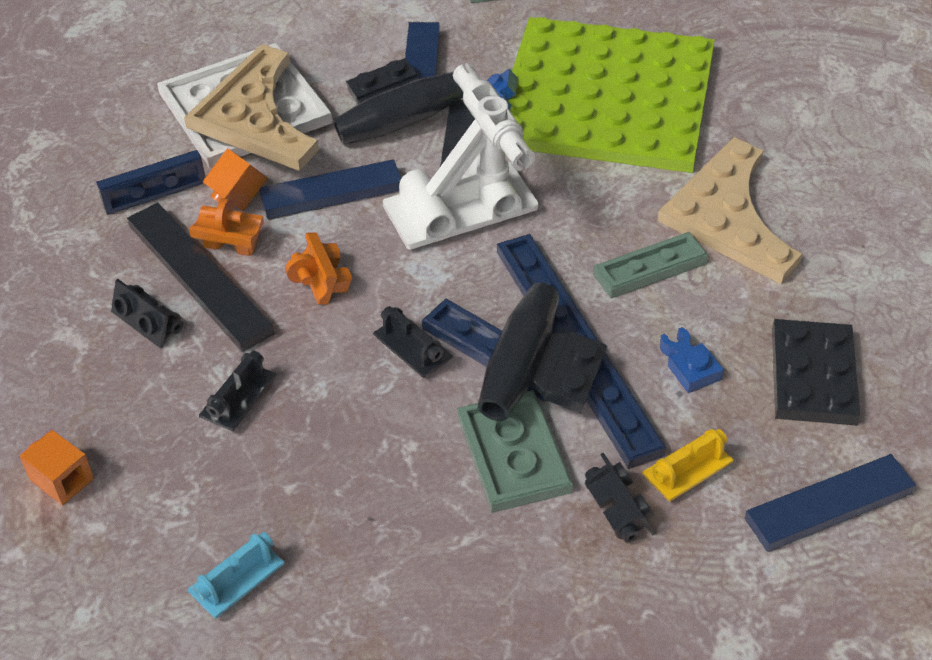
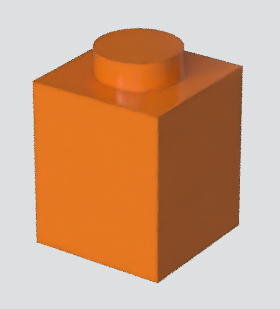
M227 148L203 180V183L214 190L210 197L219 203L223 198L231 199L234 206L244 211L268 178Z
M52 429L42 438L33 442L26 451L19 455L29 480L62 506L94 479L85 453Z

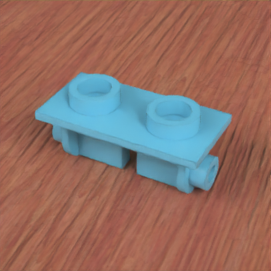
M262 532L260 535L252 534L249 537V542L205 576L199 575L196 578L197 582L187 589L214 619L222 615L285 564L270 549L274 546V543L267 533Z

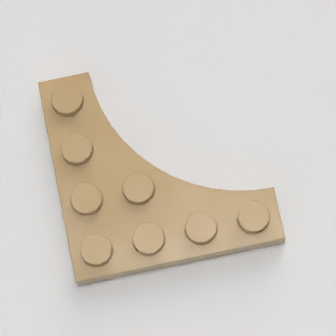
M261 44L184 117L186 128L298 171L319 151L318 140L298 131L288 122H283L279 117L274 103V90L279 77L290 64L288 52L265 44Z
M733 137L659 210L657 221L682 234L690 232L697 242L782 285L799 266L803 253L780 240L767 228L756 213L749 194V181L755 168L762 161L764 151Z

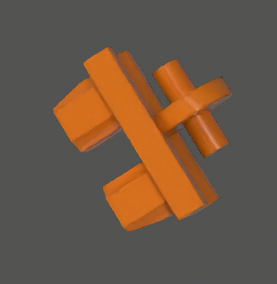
M223 198L219 201L217 208L202 205L197 221L190 226L189 233L191 238L201 239L204 248L216 250L222 248L225 243L234 245L238 254L250 256L258 244V236L265 224L264 217L262 215L234 211L233 201Z
M306 232L307 247L302 254L299 252L292 254L291 259L285 266V272L290 281L309 285L318 305L329 304L332 293L348 292L352 275L348 267L337 268L340 261V250L336 243H322L317 232Z

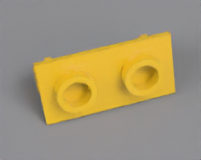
M709 429L702 436L664 459L657 460L654 465L642 471V474L671 502L733 463L734 460L724 451V445L728 442L727 436L721 429Z

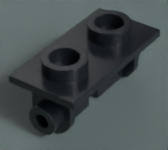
M119 279L115 280L111 307L113 314L159 348L163 347L165 335L170 333L177 334L181 331L183 322L178 313L172 312L164 305L158 307V301L147 294L141 286L126 285Z
M388 306L382 311L383 326L374 331L373 335L422 378H425L453 358V355L445 350L437 339H432L403 314L399 307L393 308Z
M252 350L250 353L242 355L241 363L215 395L209 396L207 399L208 404L200 412L199 418L232 432L235 430L276 377L275 372L263 368L262 362L264 357L259 352Z
M603 452L600 455L606 465L601 468H590L585 473V486L601 509L613 501L616 502L615 505L603 512L618 539H623L626 543H630L640 536L639 530L645 526L652 535H655L656 532L648 521L649 518L654 516L651 508L641 493L635 497L630 493L627 487L634 482L619 461L612 465Z

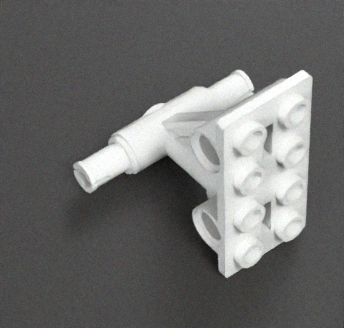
M465 63V68L469 73L465 71L461 64L453 72V79L464 92V104L475 120L432 179L424 170H412L402 177L399 184L400 194L383 199V207L409 250L538 210V201L516 171L522 170L518 159L525 169L529 168L535 161L534 152L523 140V128L508 109L507 101L499 96L488 81L481 80L475 68L468 63ZM505 154L511 162H507V160H505Z

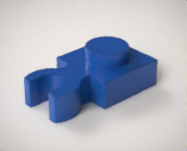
M509 68L500 75L498 73L492 75L486 81L494 87L501 98L507 101L508 109L510 110L511 103L508 100L516 95L517 76Z
M681 327L678 328V342L669 340L666 334L661 335L660 350L669 357L668 368L687 393L722 380L724 369L703 343L692 346L690 344V333Z

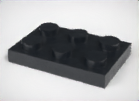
M774 319L772 326L775 419L857 426L860 418L853 326L849 324Z

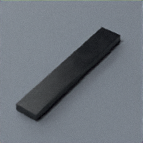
M158 202L127 217L129 227L241 352L274 335L273 325Z

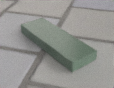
M687 232L594 265L593 275L612 299L705 265L708 261V254L692 234Z

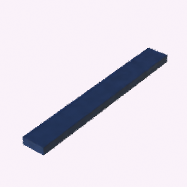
M531 234L497 243V254L523 296L535 283L549 284L559 293L553 333H570L572 331L599 342ZM605 352L586 401L628 469L665 457L666 446Z

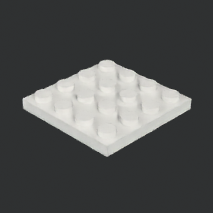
M277 43L268 45L270 47L281 50ZM253 51L157 83L159 94L209 168L215 166L227 148L239 157L251 152L186 128L184 117ZM290 61V64L279 77L274 90V103L279 117L283 122H288L302 133L331 124V112Z

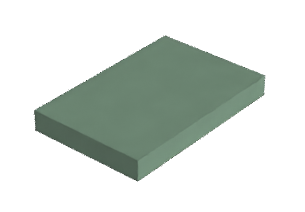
M534 390L525 392L509 417L504 421H495L485 417L479 411L478 403L457 408V417L492 513L572 493L573 483Z

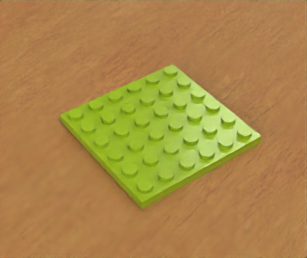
M529 17L512 72L517 76L516 95L508 100L511 103L510 111L523 128V140L533 152L693 173L715 39L702 36L676 35L670 32L643 31L637 28H618L605 24L593 25L577 21Z

